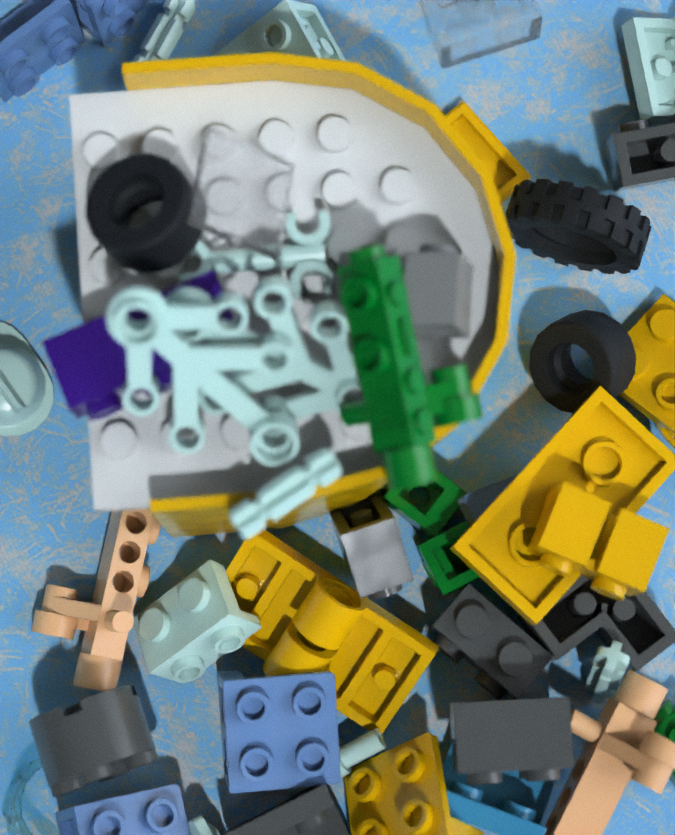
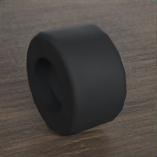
M147 153L129 155L116 161L96 178L87 196L85 217L91 234L122 268L146 274L163 272L180 264L195 249L204 231L205 210L198 193L185 174L168 158ZM152 201H163L159 212L149 222L139 227H129L133 215L142 206Z
M583 310L568 314L541 331L536 336L530 349L529 370L534 386L545 401L563 412L574 414L600 386L615 399L628 388L635 374L636 353L631 337L618 321L603 312ZM572 344L583 348L591 357L595 368L594 380L580 374L573 365L571 358Z

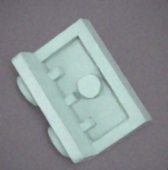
M633 17L621 25L640 120L648 119L649 123H669L668 116L675 114V19Z
M208 560L133 617L134 628L148 672L179 683L198 679L204 674L207 667L225 654L242 647L248 637L261 629L257 616L239 609L224 565L212 560Z

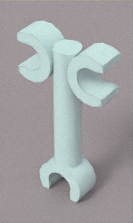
M319 210V228L313 234L308 235L301 233L297 229L295 212L288 213L285 220L286 236L292 245L209 251L205 244L198 241L195 249L188 256H197L201 259L202 264L195 272L180 273V284L210 271H214L215 274L294 268L290 276V286L294 300L302 299L301 283L303 279L311 275L317 276L323 281L325 298L332 297L335 291V275L326 264L324 244L330 235V217L326 210Z

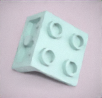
M283 0L213 55L224 56L273 52L346 61L317 7L313 4L293 0Z

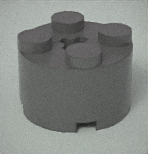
M131 685L88 696L78 700L79 703L63 710L61 707H58L29 721L36 749L53 798L81 789L86 784L95 781L101 783L129 773L132 769L159 760L139 696L136 693L135 687H131Z

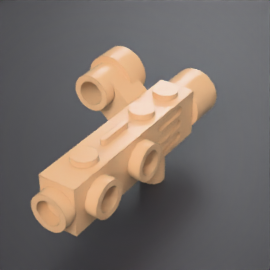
M150 509L111 512L91 603L77 601L78 590L51 584L46 585L41 610H35L31 631L72 640L74 639L76 629L85 631L72 685L103 692L117 688L128 632L134 625L132 614L136 597L142 598L149 584L150 567L143 565L148 544H155L161 529V524L150 513Z
M628 669L614 698H608L598 720L574 708L570 709L572 733L585 739L587 742L545 824V827H547L545 835H603L627 783L631 780L662 794L675 769V742L654 732L658 723L654 718L668 692L667 688Z

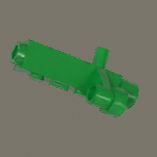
M384 245L346 252L349 265L337 267L340 282L339 296L348 320L353 346L352 361L355 369L358 371L363 399L348 401L342 404L340 410L342 421L347 426L368 423L374 453L381 452L388 489L411 487L437 480V474L430 442L436 441L433 426L442 427L483 418L479 393L472 394L466 364L431 370L429 372L432 383L425 384L399 255L386 256Z

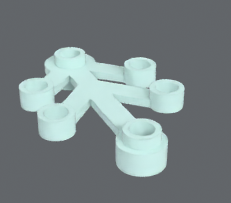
M267 276L259 280L254 288L255 310L260 316L269 320L273 333H281L290 339L293 345V365L288 372L280 376H269L261 371H236L225 375L248 395L296 381H301L315 387L314 389L284 399L275 395L261 398L257 403L267 412L280 411L288 414L294 420L332 410L341 416L340 410L343 403L363 399L362 393L357 395L345 394L352 389L361 390L358 371L355 369L352 361L353 347L348 336L349 326L344 307L336 301H323L318 303L310 313L311 333L317 341L326 344L332 366L309 356L292 310V289L290 284L279 276ZM194 287L176 289L165 300L168 304L212 303L211 298L204 291ZM276 292L284 298L277 303H268L262 297L267 293ZM327 317H333L340 321L331 328L323 327L319 324L322 319ZM214 329L176 330L189 344L196 343L201 339L212 344H257L258 340L262 337L246 329L235 336H224L217 333ZM272 348L263 355L267 359L275 361L283 358L285 352L278 348ZM199 388V404L204 411L213 415L227 413L226 410ZM269 429L264 433L269 437H279L285 431Z
M132 286L116 293L110 300L106 311V324L110 334L120 344L127 347L128 379L124 384L122 402L128 412L136 416H147L154 413L159 407L161 386L158 380L152 376V348L172 364L174 417L169 423L168 441L175 451L182 454L195 453L205 443L206 425L202 417L199 416V387L250 431V450L257 461L264 465L275 467L285 465L296 457L300 448L299 429L295 420L288 414L280 411L267 412L221 372L261 371L269 376L283 375L291 369L294 362L292 342L287 336L274 332L262 336L257 344H189L176 332V330L214 329L217 333L224 336H235L242 333L249 321L248 304L241 295L233 292H225L218 295L211 304H168L161 294L155 290L143 286ZM230 307L238 310L241 315L236 320L226 321L220 318L218 313L222 309ZM132 309H142L147 311L150 317L144 321H135L128 316L127 312ZM272 348H278L285 352L283 358L275 361L267 359L263 354ZM136 389H146L153 396L147 400H138L131 393ZM189 427L196 430L197 435L192 438H183L177 434V431L181 428ZM269 429L285 431L279 437H269L264 433Z

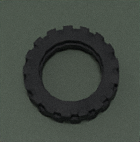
M537 179L536 183L531 180H524L520 185L516 184L505 214L511 238L515 239V244L519 247L533 250L532 253L539 257L555 259V263L564 266L571 264L578 266L579 270L592 272L593 269H596L604 274H614L615 271L625 274L630 273L631 269L637 270L639 268L650 235L651 226L647 216H641V211L635 206L623 204V199L612 194L605 196L599 193L600 190L585 186L584 189L575 187L573 182L559 180V183H553L549 179Z

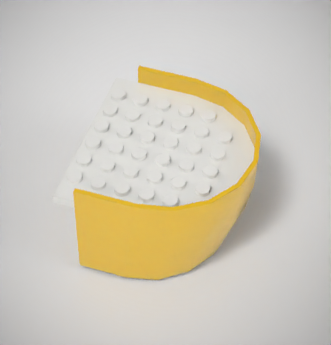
M273 52L122 63V75L127 91L69 95L83 324L106 315L110 300L119 291L132 286H143L159 293L179 285L180 273L195 272L202 264L200 258L190 255L180 264L163 272L140 274L122 268L91 234L85 217L87 196L96 178L112 163L129 155L151 153L168 158L185 174L198 193L205 210L204 231L199 241L205 244L209 251L292 245L286 236L285 220L288 213L295 212L297 229L301 233L309 235L316 232L319 228V210L327 211L330 217V235L324 243L326 264L335 275V291L332 297L325 298L324 283L321 278L313 275L307 276L301 283L302 299L294 300L292 296V310L309 356L332 366L326 344L317 341L311 333L310 313L320 302H337V267H339L340 252L357 250L362 245L371 243L394 246L397 249L396 255H405V252H419V246L425 243H443L454 246L456 252L460 251L473 266L469 338L415 339L422 372L425 377V384L432 383L429 372L431 370L466 364L472 394L480 392L508 341L516 251L490 169L436 104L358 62ZM152 201L142 206L133 215L129 227H139L149 222L159 212L163 201ZM294 268L215 274L223 293H237L246 300L249 309V321L246 330L260 336L273 333L269 320L260 316L255 310L254 288L259 280L267 276L282 277L290 284V276ZM270 292L262 298L268 303H277L284 297L279 293ZM230 308L234 320L239 318L240 312L235 308ZM333 317L324 318L319 322L321 326L327 328L336 326L335 318ZM221 371V372H223V373H225V374H229V373H233V372H236V371ZM296 381L249 394V396L256 402L269 395L279 396L284 399L314 389L315 387L301 381ZM173 389L161 394L159 407L150 415L136 416L123 407L120 411L99 420L90 421L88 418L94 511L100 513L150 509V513L172 537L238 532L229 519L228 512L230 509L246 498L249 501L257 497L256 491L296 464L301 468L306 464L305 458L321 447H327L339 461L342 467L341 476L325 488L321 485L317 486L314 489L316 494L275 522L272 518L265 522V530L281 529L339 509L351 507L387 483L381 452L374 453L368 423L347 426L342 421L341 416L332 410L296 419L295 422L298 425L300 441L298 454L289 463L275 467L264 465L254 458L250 450V431L228 412L221 415L210 414L204 411L200 404L199 416L202 417L206 425L203 447L192 454H182L175 451L168 441L169 423L174 417ZM352 389L345 394L357 395L362 393V390ZM144 391L133 395L138 400L151 398L146 397ZM460 423L442 427L433 426L436 441L430 442L431 448L448 436ZM184 427L179 429L177 434L183 438H192L197 435V432L192 428Z

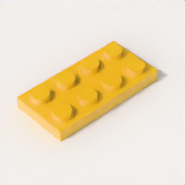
M600 386L585 400L450 549L532 626L537 625L582 574L578 571H573L571 577L554 574L538 565L541 557L527 552L551 490L565 482L611 502L607 515L612 513L617 516L620 508L637 513L674 472L675 454Z

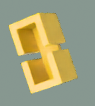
M561 483L553 488L549 494L527 552L541 557L538 565L554 574L563 577H571L573 571L584 574V577L593 580L591 589L609 598L622 601L625 595L633 596L644 593L670 528L624 508L619 509L617 516L612 513L607 515L611 502L568 483Z

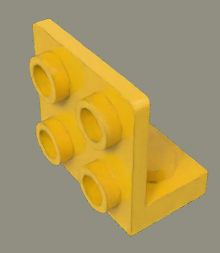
M429 732L351 767L352 772L344 776L351 835H484L483 831L450 816L438 738Z

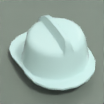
M0 322V435L22 436L36 430L48 418L54 403V386L47 370L24 337L11 325Z

